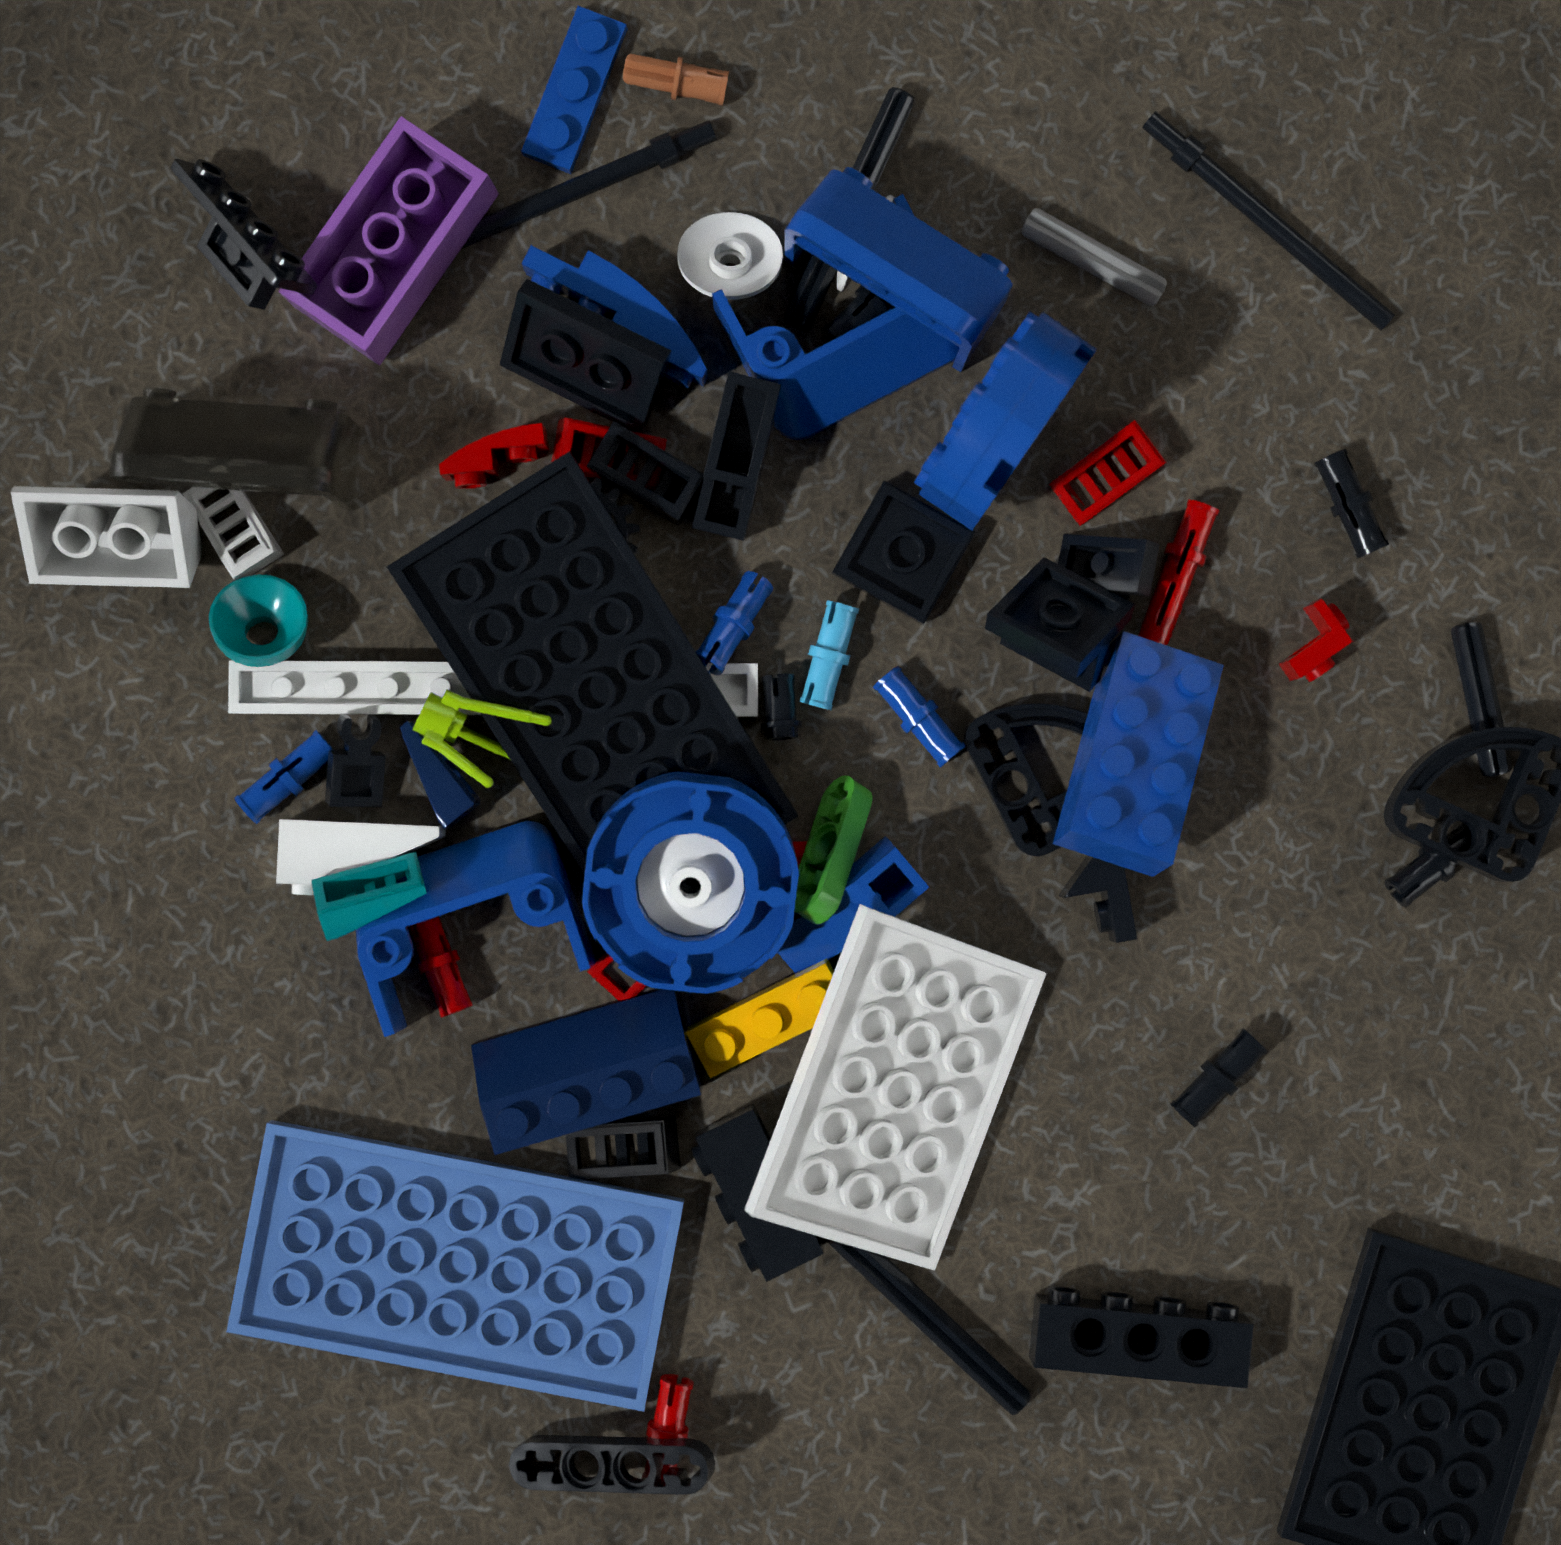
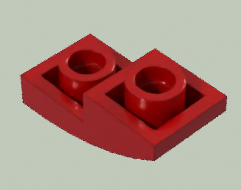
M536 423L505 429L487 435L464 446L439 464L440 475L446 481H454L455 488L457 489L487 486L486 478L499 477L497 456L505 455L506 463H528L537 460V452L549 451L547 430L543 423Z

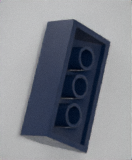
M656 990L471 1045L479 1104L494 1155L702 1095L703 1085L690 1040L686 1035V1027L675 990Z

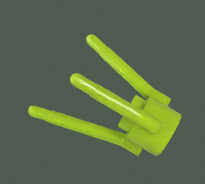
M447 689L443 697L430 692L413 727V731L424 736L422 744L437 750L469 776L476 779L486 788H490L493 786V779L444 740L454 744L457 736L496 755H500L508 760L510 758L500 743L463 726L467 714L458 711V709L543 726H549L552 723V718L548 715L466 698Z

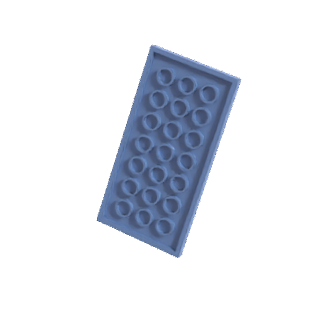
M271 1120L266 1124L226 1332L644 1412L685 1199Z

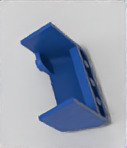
M846 167L843 172L831 170L796 211L786 227L784 261L794 267L804 250L808 251L960 347L952 367L962 372L1008 298L1013 286L1011 280L1007 277L1009 268L989 254L982 253L978 257L871 189L873 186L872 182L859 171L850 167Z
M903 194L893 199L894 204L914 216ZM722 289L712 294L714 312L748 376L781 384L773 423L783 436L793 440H804L949 365L955 360L960 348L895 307L804 354L796 337L783 327L768 326L746 336Z
M536 821L520 822L418 856L427 894L355 930L358 959L384 1037L393 1035L407 1027L392 977L404 972L410 965L413 957V944L407 927L508 893L516 915L528 925L543 927L563 920L580 972L590 969L596 964V959L555 836L547 826ZM404 876L396 880L397 884L405 882L407 878Z

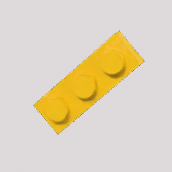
M826 958L688 1026L686 1035L709 1077L712 1078L812 1029L834 973L828 959Z

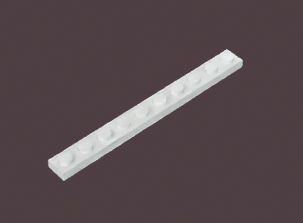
M229 660V714L420 715L430 692L443 697L448 689L466 698H470L448 662L282 661L272 666L252 667ZM712 663L707 664L706 668L708 669V671L711 668ZM727 663L721 675L711 674L737 717H758V663ZM458 709V711L467 715H481L479 712Z

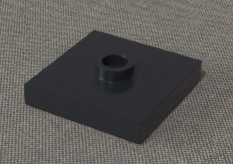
M883 481L832 574L924 625L976 532L971 531L963 524L890 483Z

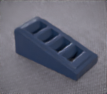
M407 721L400 726L402 737L439 824L442 825L443 829H450L481 804V799L449 759L437 750L421 743L424 736L413 731L416 722Z

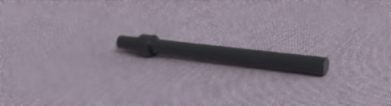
M1156 111L1150 116L1142 128L1173 154L1170 159L1182 170L1187 172L1191 169L1380 331L1392 320L1395 314L1209 157L1204 152L1207 147L1196 137L1190 134L1187 138Z
M705 121L673 136H670L669 132L649 139L650 145L483 216L461 249L657 165L662 170L680 162L679 156L717 140L710 121Z

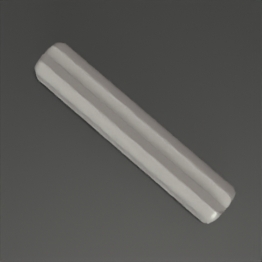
M1034 208L1022 227L1021 233L1024 237L1148 306H1154L1166 288L1167 281L1165 278L1039 208Z

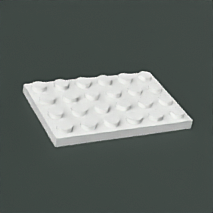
M860 904L744 1210L755 1218L935 1271L1047 973Z

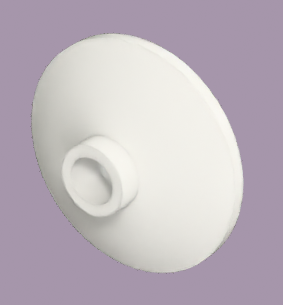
M722 212L701 218L684 232L678 245L677 260L683 277L693 288L712 297L713 293L722 289L727 300H737L761 293L776 280L782 268L783 249L776 233L763 221L743 213ZM733 263L735 266H726L725 264Z

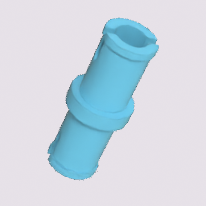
M827 600V607L816 646L811 645L808 655L813 656L799 702L832 710V702L842 666H848L850 655H846V651L859 608Z

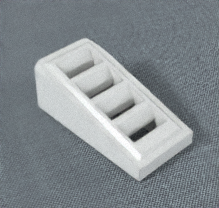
M227 465L183 493V496L196 508L197 519L233 580L253 575L284 555L282 549ZM226 485L230 493L205 508L200 500ZM236 502L240 510L216 525L212 517ZM247 520L249 528L232 539L225 540L222 534ZM254 537H257L260 544L237 558L233 551Z

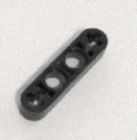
M536 1435L529 1437L514 1449L510 1456L509 1468L515 1482L523 1488L530 1490L688 1495L702 1489L710 1480L715 1470V1459L712 1451L706 1444L691 1438L656 1439L651 1437ZM534 1451H536V1457L539 1461L553 1462L561 1455L560 1464H549L538 1474H536L534 1465L525 1464V1459ZM577 1451H589L596 1457L599 1464L596 1476L586 1477L577 1471L574 1464V1456ZM628 1452H639L647 1458L650 1465L648 1477L639 1479L628 1473L624 1463ZM686 1455H689L691 1464L699 1465L700 1467L692 1478H688L685 1468L670 1467L664 1473L663 1478H661L664 1465L678 1464Z

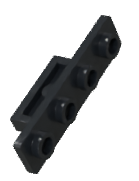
M174 159L170 169L212 216L197 247L248 307L265 310L276 288L308 295L314 294L318 284L305 271L304 261L282 245L277 239L278 232L258 218L250 209L252 203L225 180L226 174L222 169L206 160L198 159L196 163Z

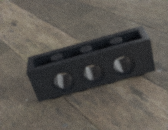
M1052 1286L1049 1287L1048 1295L1035 1294L1029 1358L1034 1368L1248 1389L1254 1324L1245 1314L1239 1313L1237 1305L1230 1303L1207 1302L1206 1310L1186 1308V1301L1173 1297H1155L1154 1305L1133 1303V1296L1126 1293L1106 1291L1101 1293V1300L1080 1298V1291L1077 1289ZM1087 1318L1099 1320L1101 1324L1100 1331L1093 1339L1082 1341L1074 1337L1075 1328L1080 1321ZM1141 1323L1152 1325L1153 1333L1147 1343L1140 1346L1128 1343V1334L1134 1326ZM1191 1329L1204 1330L1205 1340L1198 1349L1193 1351L1181 1349V1340L1186 1332Z

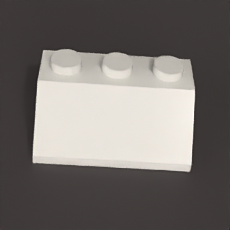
M13 486L11 496L29 584L190 588L201 559L202 546L196 508L179 491Z

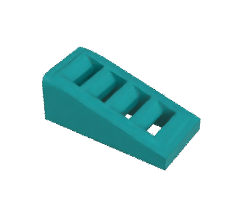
M416 852L311 880L317 914L326 941L349 934L427 894ZM406 876L407 881L397 884L396 880Z

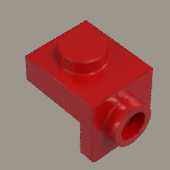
M1322 598L1309 603L1303 608L1321 634L1279 663V666L1290 681L1300 679L1303 676L1309 682L1317 679L1336 665L1331 657L1353 642L1346 632L1350 626L1344 614L1335 604L1330 603L1327 605Z

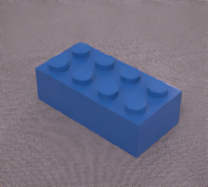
M1125 631L1109 645L1101 679L1096 684L1056 829L1054 845L1151 877L1156 876L1173 865L1223 664Z

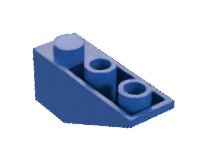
M885 836L853 863L841 903L833 916L824 923L813 924L795 912L791 931L777 953L795 974L826 958L830 960L842 952L860 904L895 917L925 892L929 886Z

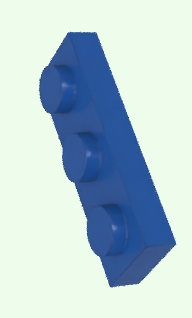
M577 6L522 147V156L572 174L628 30L627 24Z

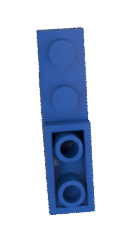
M532 245L530 246L522 262V267L526 275L532 277L531 281L557 294L562 292L578 300L579 305L605 318L610 316L613 318V322L671 350L672 352L663 377L685 388H689L692 381L704 387L708 379L707 368L694 344L677 320L639 282L614 264L589 250L578 269Z

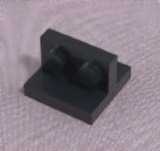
M1043 557L988 612L985 629L1001 637V645L1090 692L1101 679L1109 643L1131 620L1135 604Z

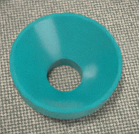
M271 575L245 576L225 586L215 597L209 612L210 631L218 648L234 662L252 667L272 666L289 658L302 645L308 627L307 607L302 595L287 581ZM268 622L278 629L276 638L269 644L256 645L246 638L250 628L257 623Z

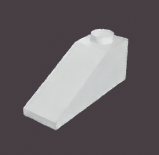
M279 819L276 883L292 884V894L314 895L311 880L408 854L446 837V829H443L442 826Z

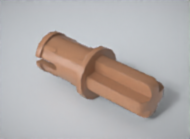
M636 54L627 55L623 69V81L625 83L672 93V100H676L677 96L723 106L729 71L684 63L683 57H678L677 63Z

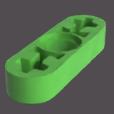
M846 775L834 780L824 792L798 869L799 876L794 912L813 924L826 922L833 916L841 903L872 805L871 791L852 777Z

